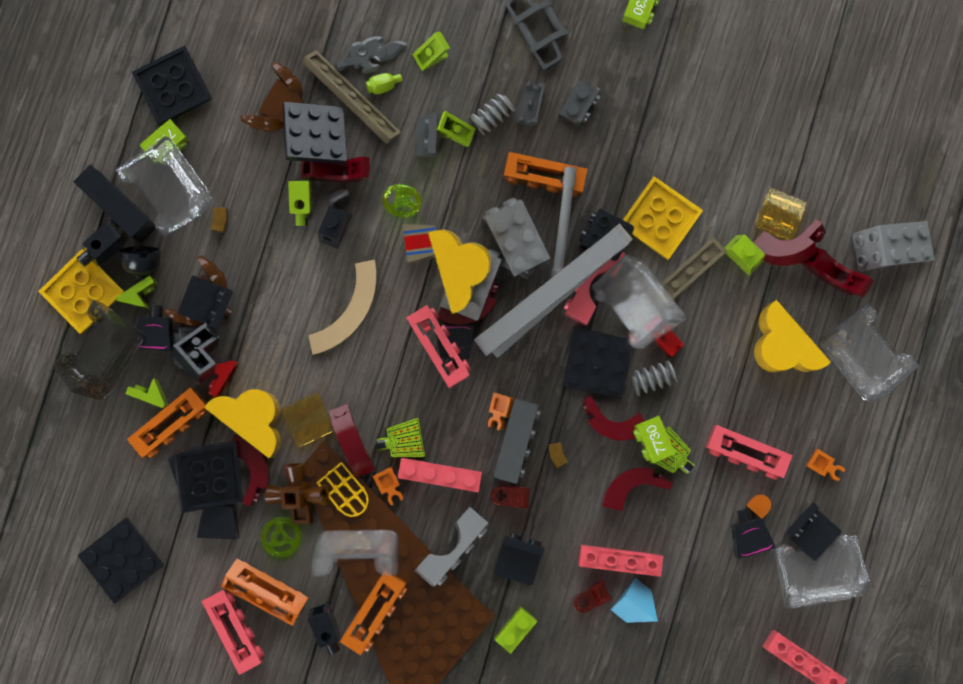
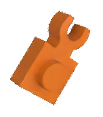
M493 393L489 412L493 413V417L488 420V427H494L497 421V430L504 429L505 421L503 419L504 417H510L515 398L500 393Z
M815 449L806 464V467L823 477L829 473L830 478L835 481L840 480V478L835 476L837 469L845 472L844 467L832 465L835 459L819 449Z
M392 467L373 476L381 494L388 493V502L391 506L394 504L392 501L393 495H398L399 499L403 500L402 493L395 488L400 483Z

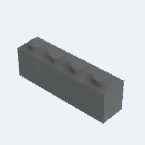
M514 399L493 478L517 484L518 480L522 481L525 469L522 468L523 460L527 461L530 449H527L528 442H533L536 431L532 429L534 421L538 422L541 410H538L537 404Z

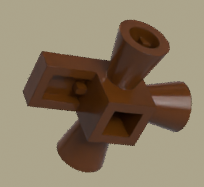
M304 463L286 464L283 467L289 484L284 487L267 485L265 501L268 505L281 503L282 509H290L292 524L313 523L312 503L325 506L329 500L328 487L322 485L310 488V483L302 482Z

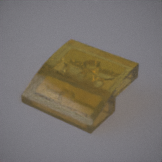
M769 188L755 227L783 239L792 240L800 225L807 202Z
M318 391L281 408L298 448L334 431L331 419Z

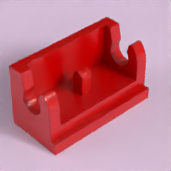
M658 315L642 328L668 358H671L684 346L682 341Z

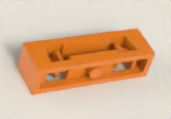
M512 152L508 153L503 178L507 179L508 183L518 185L521 182L533 189H538L539 186L546 188L548 192H563L561 180L531 173L526 175L527 167L529 165L530 169L558 175L564 173L565 166L577 168L572 197L582 195L587 168Z
M190 387L127 440L141 458L149 457L151 459L160 452L158 448L163 444L167 446L175 440L174 435L179 431L182 433L191 426V421L195 418L197 420L202 418L207 413L204 408L207 403L195 388ZM182 410L184 413H189L186 416H181L157 437L154 433H150L151 430L158 429L178 411Z
M239 559L235 560L221 585L227 591L291 626L295 624L308 600V597L301 592L288 587L283 582L277 581L265 572L259 571ZM237 584L247 591L245 593L234 586ZM276 606L279 607L280 610L283 609L284 611L288 612V614L285 615L284 613L276 610Z
M385 570L340 640V643L359 655L363 651L368 652L374 643L371 641L374 633L379 635L385 625L382 623L385 616L390 617L396 608L393 603L397 598L401 600L407 590L404 587L406 582ZM384 583L386 586L381 595L387 598L392 590L394 594L391 599L386 600L369 627L368 631L370 632L365 639H362V636L366 629L361 626L355 635L352 634L357 624L360 625L375 603L380 595L378 591Z

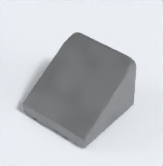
M344 185L327 193V197L334 207L350 198Z

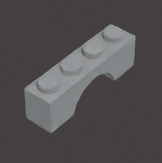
M469 507L454 524L458 532V542L455 549L450 554L444 556L427 555L415 569V572L432 587L436 586V584L440 586L448 577L446 575L447 571L450 568L454 570L461 562L459 557L463 552L468 554L474 547V544H472L476 537L480 539L487 531L485 526L488 522Z

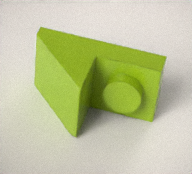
M439 31L435 32L412 55L421 70L425 71L447 58V51L450 47Z
M447 111L443 112L437 128L441 138H450L466 147H469L476 130L475 127Z
M148 276L117 296L116 300L124 304L150 309L141 295L144 294L146 296L152 293L158 283L153 277Z
M155 378L151 382L148 393L146 392L147 388L135 385V387L128 386L125 393L161 408H166L169 405L158 379Z

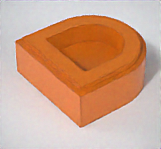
M758 494L752 497L746 506L763 519L771 509V501L767 496Z

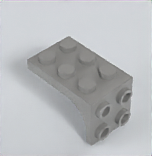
M511 198L503 202V207L499 209L498 207H493L485 211L486 215L482 218L490 228L512 275L516 276L550 259L523 201Z
M928 221L879 225L855 232L852 236L858 270L860 272L888 266L935 260Z
M492 249L488 250L492 257L490 274L482 282L474 285V296L471 302L464 309L456 312L477 321L503 260L500 257V253ZM445 291L440 306L451 310Z

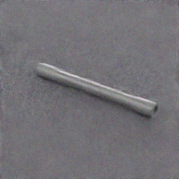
M565 166L563 193L551 278L564 267L572 195L577 168Z

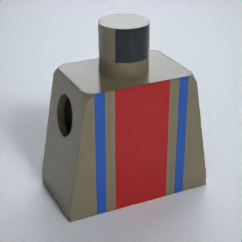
M403 224L408 265L435 258L428 232L436 231V226Z

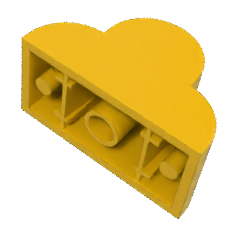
M449 230L428 232L451 312H459L471 302L474 296V285L482 282L490 274L492 269L491 254L481 244L473 242L462 244L459 237Z
M777 300L764 307L759 316V327L764 335L758 339L754 347L755 360L762 369L768 372H780L793 367L801 372H810L822 369L831 363Z
M251 389L243 392L237 399L226 396L216 397L210 400L204 407L268 458H275L281 449V436L274 426L279 420L281 408L278 400L272 394L258 389Z

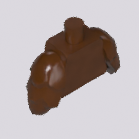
M276 61L271 63V66L279 79L276 80L258 111L260 116L240 115L241 121L252 129L264 132H276L283 129V103L303 102V90L299 79L292 74L288 67H284Z
M202 255L197 257L200 266L210 280L204 275H201L200 278L228 289L225 275L217 268L215 263ZM227 307L223 318L227 320L233 310ZM163 309V314L171 318L175 323H181L189 327L204 324L178 314L176 309Z

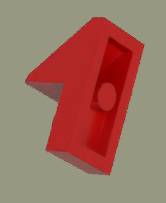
M232 360L216 364L215 374L219 376L214 378L209 385V389H211L209 391L210 395L220 397L240 363Z

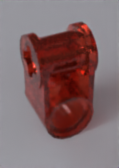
M514 486L496 487L491 491L490 498L497 505L529 508L530 488ZM499 490H502V494H505V498H502L501 502H498V498L494 496Z
M601 580L577 593L572 599V605L577 611L585 613L606 604L613 597L608 594L604 586L605 581ZM581 597L587 599V605L584 608L577 606V601Z

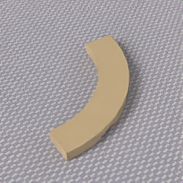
M375 259L355 264L356 285L350 304L340 318L324 330L308 335L312 355L323 353L342 343L359 328L366 318L373 303L376 290L377 270Z

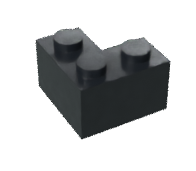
M204 323L173 345V357L198 385L215 374L216 363L208 354L218 348L219 337L207 323Z

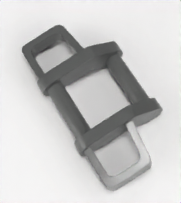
M507 0L505 4L513 17L514 24L520 28L531 47L529 50L532 55H535L544 70H548L561 62L563 56L556 41L568 36L569 32L566 28L564 29L552 9L551 1L546 0L534 5L531 0H527L531 8L516 16L511 5L517 0ZM545 11L557 32L552 33L537 43L525 21ZM553 43L557 58L548 64H544L538 52Z

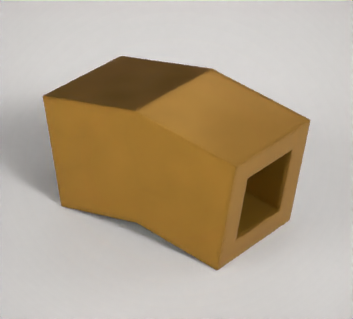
M226 207L213 208L214 219L211 229L225 234L228 225V209Z
M561 442L548 445L550 457L556 468L568 463L563 454Z

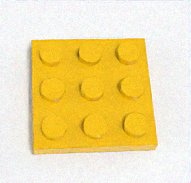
M653 176L623 220L634 226L632 236L669 260L703 210Z
M83 249L38 291L81 335L117 301V296L125 292L93 261L86 267H83L76 258L84 252Z

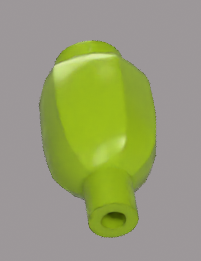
M388 73L372 76L369 81L365 82L369 94L374 93L376 95L388 92L394 88L396 83L402 82L401 74L392 76Z

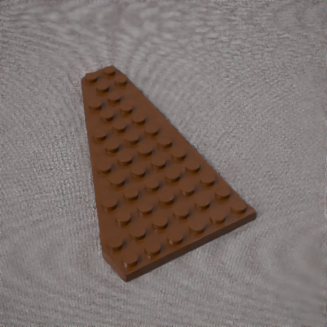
M324 442L306 460L303 468V481L310 483V488L318 487L319 485L316 482L340 462H343L354 477L355 475L351 467ZM342 465L336 469L343 478L345 477L346 479L350 476ZM334 471L327 476L334 485L338 486L342 482ZM358 477L356 478L357 481L365 488L369 498L367 509L362 514L355 517L346 516L337 510L330 499L325 506L314 503L313 505L358 612L385 570L406 582L404 586L407 589L401 600L397 598L393 603L396 608L390 617L385 616L382 623L385 625L379 635L374 633L371 641L374 642L372 644L388 683L439 684L496 615L484 606L450 570L446 573L447 579L440 586L436 584L434 587L417 574L415 569L427 555L433 553L379 496ZM353 478L347 481L354 491L357 492L361 489ZM326 479L320 482L321 485L328 487L329 492L333 490ZM344 485L338 489L347 499L353 496ZM334 492L331 495L338 506L344 503L337 493L335 494ZM361 492L358 496L366 505V495L364 492ZM355 498L349 502L357 513L364 509ZM345 506L342 508L345 513L354 514L349 507ZM384 583L378 591L380 595L363 620L367 633L370 632L368 629L386 600H390L394 594V591L391 590L387 598L381 595L386 586Z

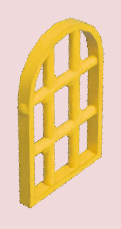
M340 462L316 482L319 486H322L320 482L324 479L327 480L333 488L329 492V499L336 506L337 510L344 515L355 517L367 509L369 498L365 488L357 481L343 462ZM340 465L350 475L346 479L336 470ZM333 471L342 481L338 486L334 485L327 477ZM353 478L361 489L357 492L354 491L347 481ZM341 486H346L353 496L349 499L345 498L338 490ZM334 492L344 501L341 506H338L332 499L331 495ZM361 492H364L366 495V505L358 496ZM354 498L364 508L360 513H357L349 503ZM345 506L349 507L354 514H347L342 508Z

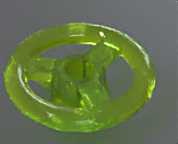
M405 184L392 185L382 195L384 208L396 217H411L418 213L422 205L419 193L411 186ZM393 191H396L395 201L389 205L388 196ZM411 195L414 196L416 202L411 200ZM399 206L412 208V210L407 212H400L395 209Z
M287 517L273 518L262 529V546L267 553L274 557L283 558L290 556L298 549L301 543V531L298 525L292 524L291 519ZM283 523L292 527L295 539L288 537L287 532L283 530ZM276 524L277 530L272 533L271 541L268 543L267 533ZM278 534L284 536L283 541L277 539ZM286 543L292 545L286 551L272 549L275 545L282 546Z

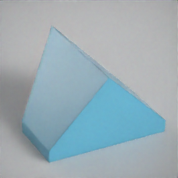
M637 578L633 579L610 609L627 623L658 621L652 590Z

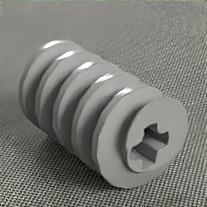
M496 94V101L490 99V106L484 104L483 110H477L478 116L475 114L470 116L473 124L483 135H485L483 130L491 132L489 125L497 127L495 120L503 122V114L509 117V109L513 112L516 111L505 95Z
M665 361L664 366L658 363L657 370L653 365L649 366V372L646 368H642L641 374L638 370H635L634 377L632 376L634 388L638 396H640V389L648 393V387L656 391L657 384L661 389H663L664 382L669 387L671 386V380H674L677 384L675 371L669 361Z

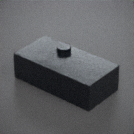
M91 164L73 181L111 217L110 221L116 227H121L138 242L142 243L157 227L142 210Z

